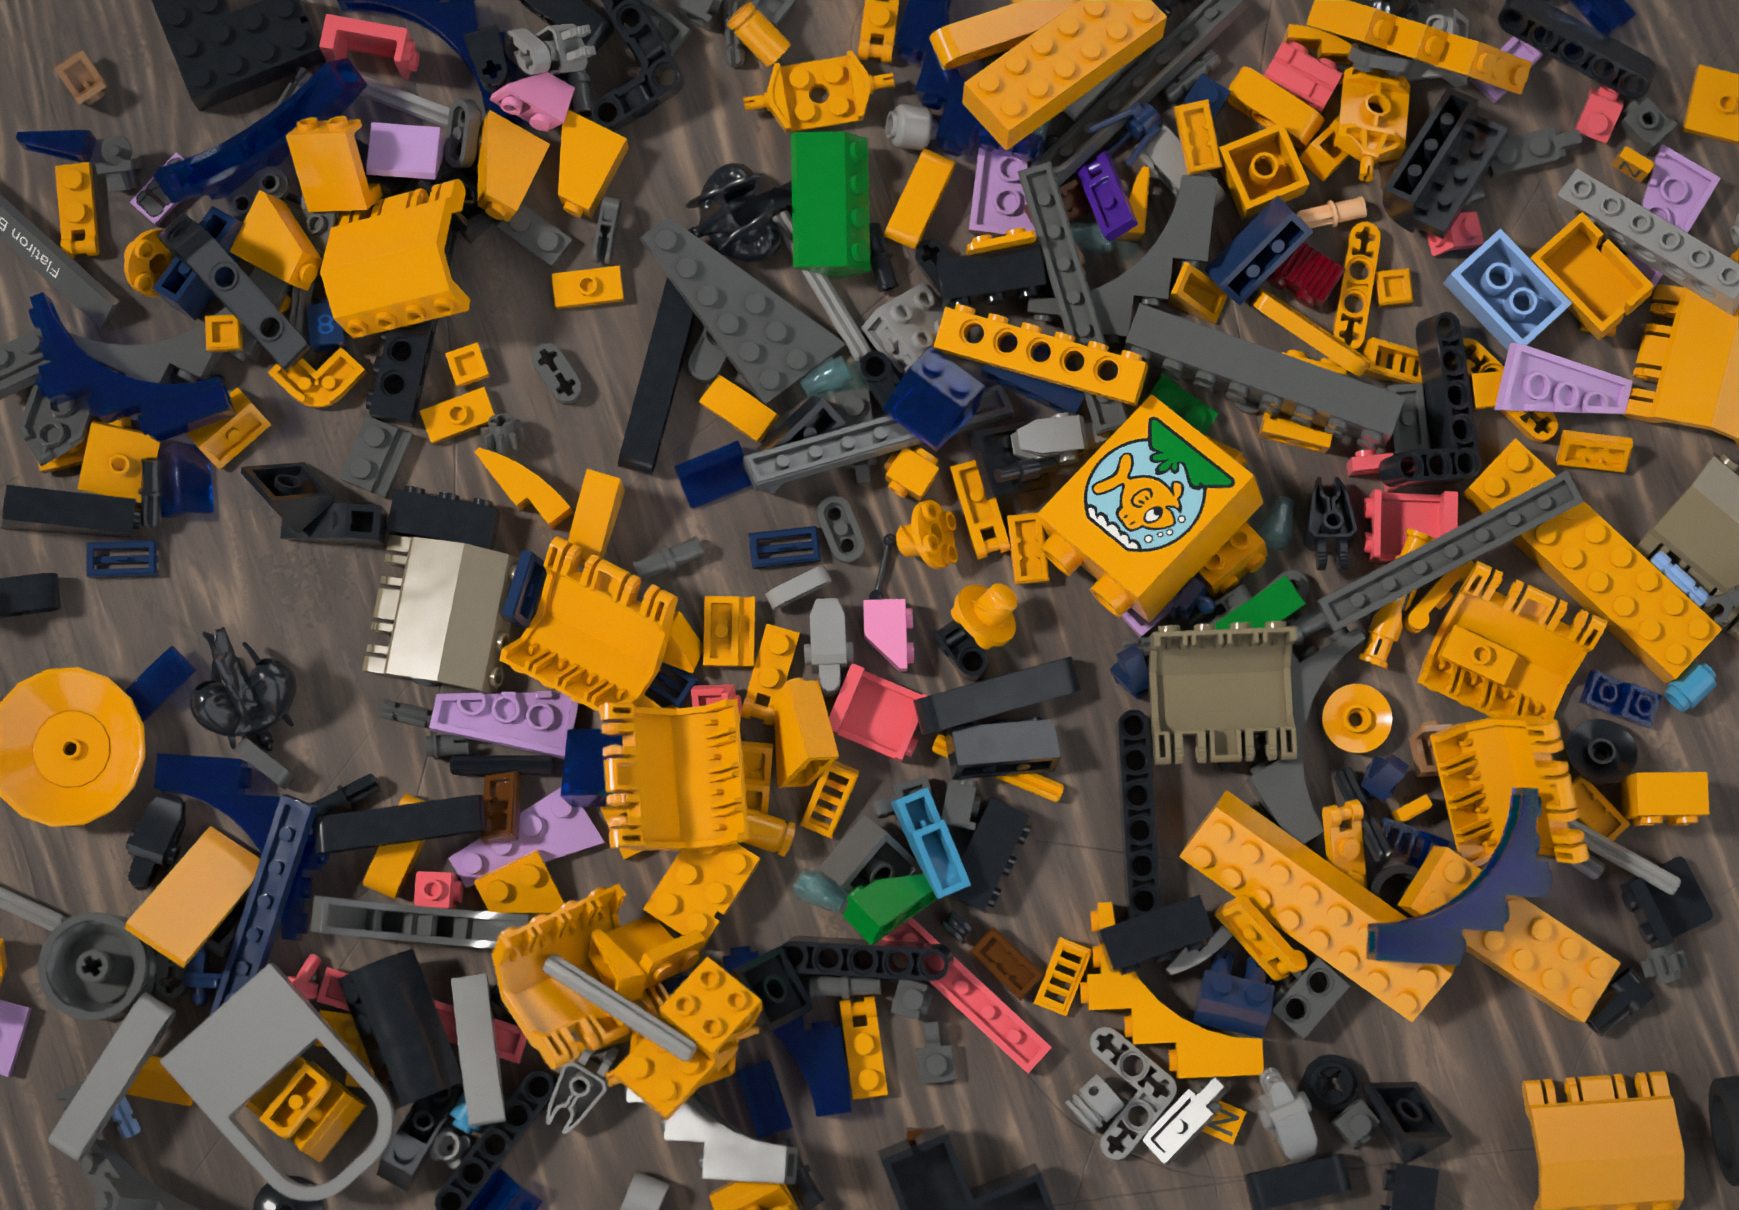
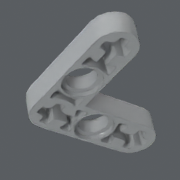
M1101 1027L1092 1032L1089 1038L1090 1050L1097 1058L1137 1090L1104 1130L1099 1139L1101 1152L1110 1159L1119 1160L1125 1158L1170 1104L1176 1095L1177 1086L1175 1080L1120 1033L1111 1027ZM1099 1034L1104 1037L1111 1034L1113 1036L1111 1043L1118 1050L1121 1049L1122 1044L1128 1047V1050L1119 1055L1115 1065L1110 1061L1115 1056L1110 1050L1105 1049L1100 1052L1097 1049L1100 1043L1096 1038ZM1130 1055L1139 1057L1143 1064L1141 1072L1136 1076H1129L1123 1070V1061ZM1150 1066L1155 1070V1073L1150 1075L1155 1081L1161 1082L1165 1079L1168 1082L1166 1089L1169 1093L1166 1097L1163 1095L1154 1097L1152 1093L1155 1089L1147 1081H1145L1143 1088L1138 1085L1137 1082L1147 1075ZM1133 1106H1142L1147 1111L1148 1119L1142 1126H1134L1128 1120V1112ZM1122 1120L1128 1129L1137 1134L1133 1139H1131L1129 1134H1126L1121 1141L1124 1146L1123 1151L1114 1150L1110 1153L1107 1150L1110 1146L1107 1138L1110 1135L1117 1137L1123 1129L1117 1127V1124Z

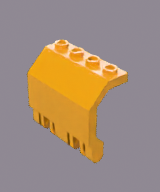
M455 179L432 186L430 196H428L426 190L421 188L385 199H379L374 204L372 211L369 208L368 210L339 212L336 227L330 229L320 274L333 319L353 339L469 311L471 299L452 280L444 252L452 213L462 211L464 204L465 187L461 180Z
M1657 284L1649 312L1661 317L1674 318L1673 326L1655 323L1646 324L1644 333L1648 335H1643L1635 364L1638 367L1634 368L1633 376L1642 381L1658 383L1656 392L1631 388L1626 413L1622 415L1626 418L1643 422H1668L1712 430L1735 440L1739 449V308L1732 316L1685 287Z
M556 536L551 541L545 558L544 568L547 576L536 615L530 622L528 629L526 628L519 639L502 648L499 660L510 665L514 671L533 677L540 681L543 686L555 689L569 696L573 702L584 704L598 711L599 714L600 705L605 703H631L637 706L660 671L674 624L673 615L678 597L664 589L660 590V587L653 584L645 592L641 603L637 600L641 585L640 577L634 574L631 576L630 572L605 559L601 560L595 554L589 556L583 572L578 570L582 555V548Z
M1477 561L1438 627L1422 663L1417 683L1489 717L1519 715L1540 716L1543 719L1554 720L1556 709L1567 685L1587 653L1592 651L1606 628L1607 621L1593 614L1587 621L1589 612L1581 609L1576 614L1572 624L1567 625L1560 621L1567 611V602L1560 599L1553 609L1557 597L1529 584L1519 597L1524 582L1518 579L1512 583L1506 596L1496 592V588L1502 582L1503 572L1495 570L1486 586H1484L1492 567ZM1453 625L1462 627L1519 654L1503 687L1439 657Z
M723 699L705 706L679 709L636 707L631 703H605L600 705L601 722H610L601 725L602 734L622 735L623 746L610 745L603 748V756L612 758L604 760L606 792L626 793L608 795L607 805L628 807V817L616 816L608 819L609 828L629 829L610 831V848L683 851L728 846L749 840V820L746 807V784L744 782L743 749L741 747L740 735L741 718L738 711V699Z
M1500 715L1456 724L1430 735L1457 853L1478 867L1496 858L1522 853L1556 856L1557 862L1580 863L1589 859L1586 842L1582 841L1585 839L1583 830L1569 829L1568 822L1580 817L1578 808H1573L1577 806L1571 776L1569 773H1566L1569 771L1568 763L1565 761H1553L1551 754L1564 748L1562 739H1558L1561 737L1558 720L1543 719L1540 716Z
M619 883L607 889L599 887L591 892L587 898L578 902L570 900L563 904L558 911L549 915L541 913L520 928L513 926L504 930L497 938L498 941L493 950L492 959L501 999L532 1047L539 1050L552 1069H556L567 1064L570 1060L573 1061L580 1057L579 1046H577L571 1035L573 1032H575L586 1050L592 1052L634 1031V1029L543 971L546 959L552 954H557L604 984L588 957V951L593 930L600 928L604 933L621 927L618 911L626 893ZM658 982L645 988L639 1000L631 1002L657 1019H660L659 1008L670 995L662 983Z
M1665 1071L1648 1072L1647 1077L1644 1072L1635 1073L1636 1098L1627 1097L1625 1080L1622 1074H1613L1612 1079L1610 1075L1578 1077L1577 1084L1574 1077L1565 1078L1564 1091L1567 1099L1566 1103H1557L1555 1086L1551 1079H1543L1542 1087L1540 1080L1522 1082L1525 1111L1531 1122L1539 1166V1196L1533 1207L1534 1210H1678L1684 1200V1150L1674 1100L1670 1095Z

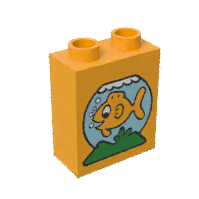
M1151 394L1037 513L1049 537L1042 544L1040 550L1052 564L1068 576H1071L1081 566L1098 581L1090 588V592L1116 617L1121 618L1131 607L1150 623L1263 504V500L1255 476Z

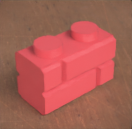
M1284 41L1264 74L1266 78L1311 106L1320 114L1343 75L1342 72L1338 71V66L1331 60L1326 58L1317 60L1308 55V50L1303 45L1296 42L1288 44Z

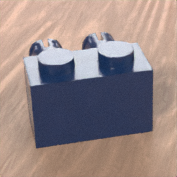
M1219 949L1212 954L1211 970H1205L1197 992L1193 1022L1262 1038L1271 1016L1275 986L1266 984L1267 973L1261 966L1257 967V962L1253 957L1249 958L1246 962L1245 979L1231 976L1235 956L1231 951L1227 950L1226 958L1223 959L1224 950Z

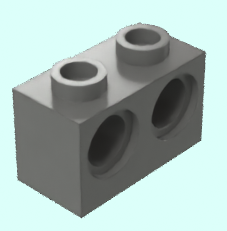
M1319 957L1313 958L1311 961L1307 960V967L1304 970L1292 973L1296 978L1288 988L1281 985L1273 996L1271 1015L1298 1039H1305L1350 987L1346 981ZM1316 972L1322 974L1326 980V987L1320 993L1314 992L1309 986V979ZM1291 999L1298 1000L1303 1006V1013L1296 1020L1291 1019L1286 1013V1005Z

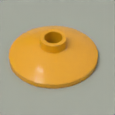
M1349 684L1339 688L1328 698L1322 712V724L1329 740L1339 749L1349 753H1366L1379 747L1388 737L1392 727V712L1386 698L1375 688L1364 684ZM1351 714H1358L1360 716L1361 723L1359 726H1353L1350 723L1349 717Z

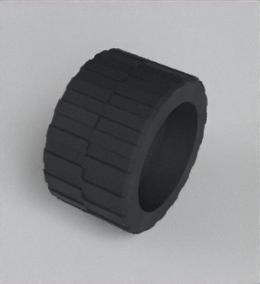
M1739 1075L1713 1079L1709 1087L1708 1096L1709 1120L1716 1157L1725 1180L1732 1186H1739Z

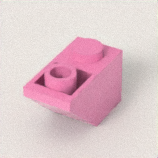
M546 72L505 85L491 94L490 101L499 105L506 113L517 115L526 120L533 128L549 132L564 123L575 87Z
M905 599L863 600L864 639L899 672H907V663H914L913 642L907 643L906 629H913L912 608H906Z

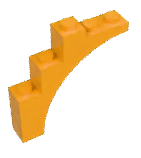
M1314 0L1306 25L1328 33L1421 61L1519 95L1523 91L1533 63L1482 42L1454 35L1432 26L1401 18L1349 0Z
M1112 902L1097 903V911H1090L1091 932H1096L1115 924ZM1099 939L1098 946H1092L1093 967H1100V974H1087L1086 982H1080L1081 1004L1087 1003L1088 1011L1130 1009V1016H1124L1125 1037H1132V1044L1174 1043L1175 1050H1168L1169 1070L1176 1071V1078L1261 1075L1260 1073L1264 1070L1262 1039L1232 1037L1216 1033L1181 1018L1162 1004L1140 981L1135 971L1122 976L1119 969L1110 972Z

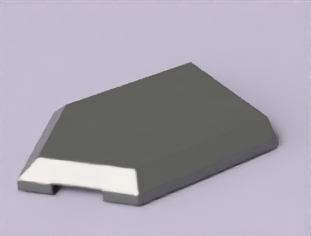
M59 372L33 385L18 430L41 466L85 441L105 384L104 379Z

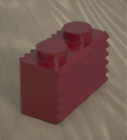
M1303 242L1266 280L1277 289L1284 290L1286 287L1297 294L1295 299L1303 306L1310 309L1316 306L1320 309L1346 269Z

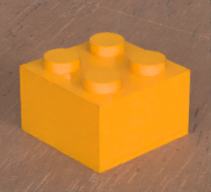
M1283 122L1219 147L1222 167L1219 169L1241 219L1262 212L1277 195L1284 202L1302 196L1310 185Z
M1708 772L1634 773L1620 781L1621 815L1626 820H1632L1633 826H1654V824H1662L1663 820H1667L1668 826H1688L1689 824L1698 823L1699 817L1709 815Z

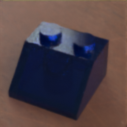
M930 346L908 368L883 407V411L935 451H938L980 408L985 386L934 347Z

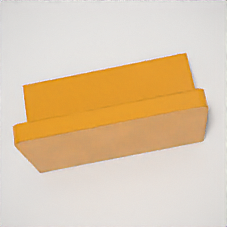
M236 388L190 427L186 434L220 470L270 427L271 424L239 388Z
M154 1055L149 1057L126 1095L191 1106L194 1102L190 1095L161 1064L160 1061L164 1057Z

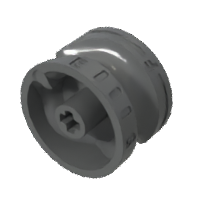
M99 912L75 915L60 923L45 940L38 961L40 984L46 997L54 1007L73 1018L91 1021H110L125 1018L144 992L153 995L156 990L157 950L124 929L126 922L129 920L126 917ZM102 962L103 966L98 968V964Z

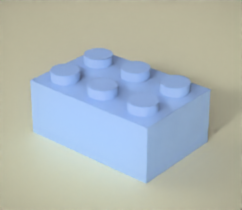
M1501 228L1458 266L1443 283L1507 351L1510 343H1520L1527 346L1572 304Z

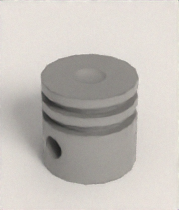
M1097 1074L1078 1090L1080 1093L1078 1096L1073 1094L1071 1096L1073 1100L1065 1102L1068 1108L1092 1134L1096 1132L1094 1129L1096 1126L1098 1128L1103 1126L1101 1123L1103 1120L1107 1122L1125 1106Z

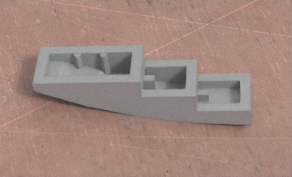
M484 973L452 978L457 1039L469 1125L472 1127L504 1122L506 1117L500 1057L497 1050L488 976Z

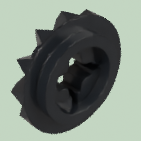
M1328 1054L1317 1057L1307 1065L1302 1078L1303 1089L1308 1100L1313 1106L1324 1111L1333 1112L1348 1107L1355 1100L1359 1091V1076L1355 1067L1347 1059L1338 1055ZM1339 1070L1336 1083L1343 1092L1330 1089L1321 1095L1324 1091L1325 1083L1318 1074L1330 1077Z

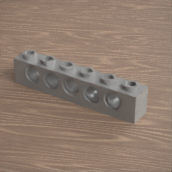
M1579 169L1575 170L1557 194L1558 212L1573 220L1583 212L1604 234L1603 239H1609L1619 249L1732 316L1739 308V263Z

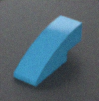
M928 787L892 801L891 805L905 837L937 899L970 886V881L945 820H941Z

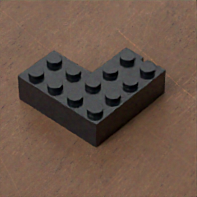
M151 0L189 96L199 112L293 75L298 67L308 69L326 61L301 0H262L235 12H232L228 0Z
M944 1124L915 1135L916 1143L909 1145L908 1140L905 1139L877 1151L900 1210H1055L1041 1172L1035 1163L969 1189Z

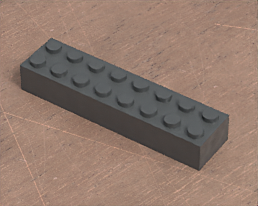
M1139 303L1125 341L1124 350L1142 355L1141 361L1146 362L1148 366L1161 370L1160 374L1166 378L1179 381L1181 377L1193 381V386L1206 392H1212L1213 389L1226 393L1225 397L1237 403L1245 404L1246 400L1259 405V410L1267 414L1278 415L1281 412L1292 416L1291 421L1298 425L1311 427V424L1325 428L1324 432L1333 434L1332 437L1343 439L1345 435L1357 439L1359 446L1369 450H1377V447L1384 449L1392 436L1405 400L1404 396L1141 303Z

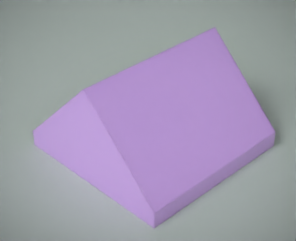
M371 122L366 175L435 180L445 155V140L441 128Z

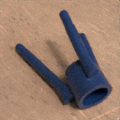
M1136 102L1129 109L1089 127V132L1093 133L1126 118L1129 119L1126 122L1128 131L1105 149L1111 155L1130 138L1135 137L1139 139L1144 137L1127 160V166H1132L1152 138L1161 132L1159 126L1162 124V119L1154 107L1147 103L1141 106L1140 103ZM1096 157L1093 161H1091L1089 164H1091V163H1093L1094 161H1096V160H1097V157Z

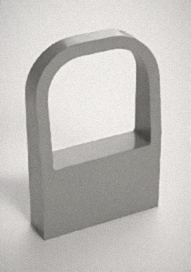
M269 963L160 1061L261 1176L278 1192L293 1199L315 1201L341 1192L382 1156L394 1132V1107L385 1087L274 963ZM319 1039L374 1101L378 1112V1130L369 1148L335 1179L323 1185L309 1186L297 1183L287 1177L237 1121L235 1114Z

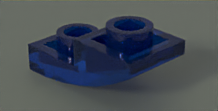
M171 646L124 692L132 698L142 722H145L170 696L174 695L191 678L197 669L174 646Z
M1590 670L1579 703L1636 725L1651 728L1662 695L1635 683H1625L1598 670Z

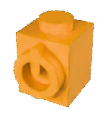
M916 445L904 448L900 453L894 451L883 467L888 471L885 475V481L890 483L888 488L902 498L909 495L918 502H921L939 474V467L936 466L938 460L932 454Z

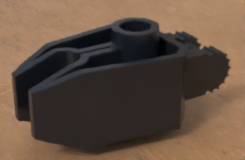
M1317 477L1308 506L1304 545L1310 551H1315L1317 570H1326L1328 562L1326 551H1337L1336 562L1338 570H1347L1348 549L1353 544L1357 532L1348 491L1341 479L1335 477L1330 501V497H1327L1323 492L1321 477Z
M161 792L147 805L137 829L131 831L126 843V850H128V854L133 861L127 877L129 878L128 881L131 882L130 884L134 886V889L142 892L144 890L147 891L155 880L159 869L167 871L170 865L173 866L176 863L181 846L178 844L186 825V805L182 798Z

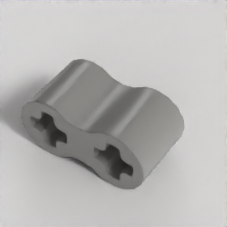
M637 1170L620 1210H660L670 1184Z

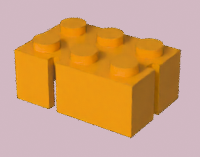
M1581 212L1531 256L1530 260L1572 302L1567 309L1600 341L1622 322L1624 314L1628 316L1651 296L1654 285L1609 239L1603 243L1600 252L1597 247L1601 245L1604 234Z
M738 843L732 844L730 847L719 846L680 851L643 910L682 935L698 930L706 939L702 946L704 949L721 924L714 916L717 912L726 916L761 862V859Z

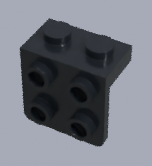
M1675 857L1659 865V867L1681 880L1678 889L1673 895H1669L1644 881L1642 877H1635L1619 885L1623 892L1621 896L1625 906L1631 913H1634L1639 923V933L1645 943L1650 944L1651 948L1664 947L1674 942L1673 938L1711 920L1713 917V912L1683 857Z

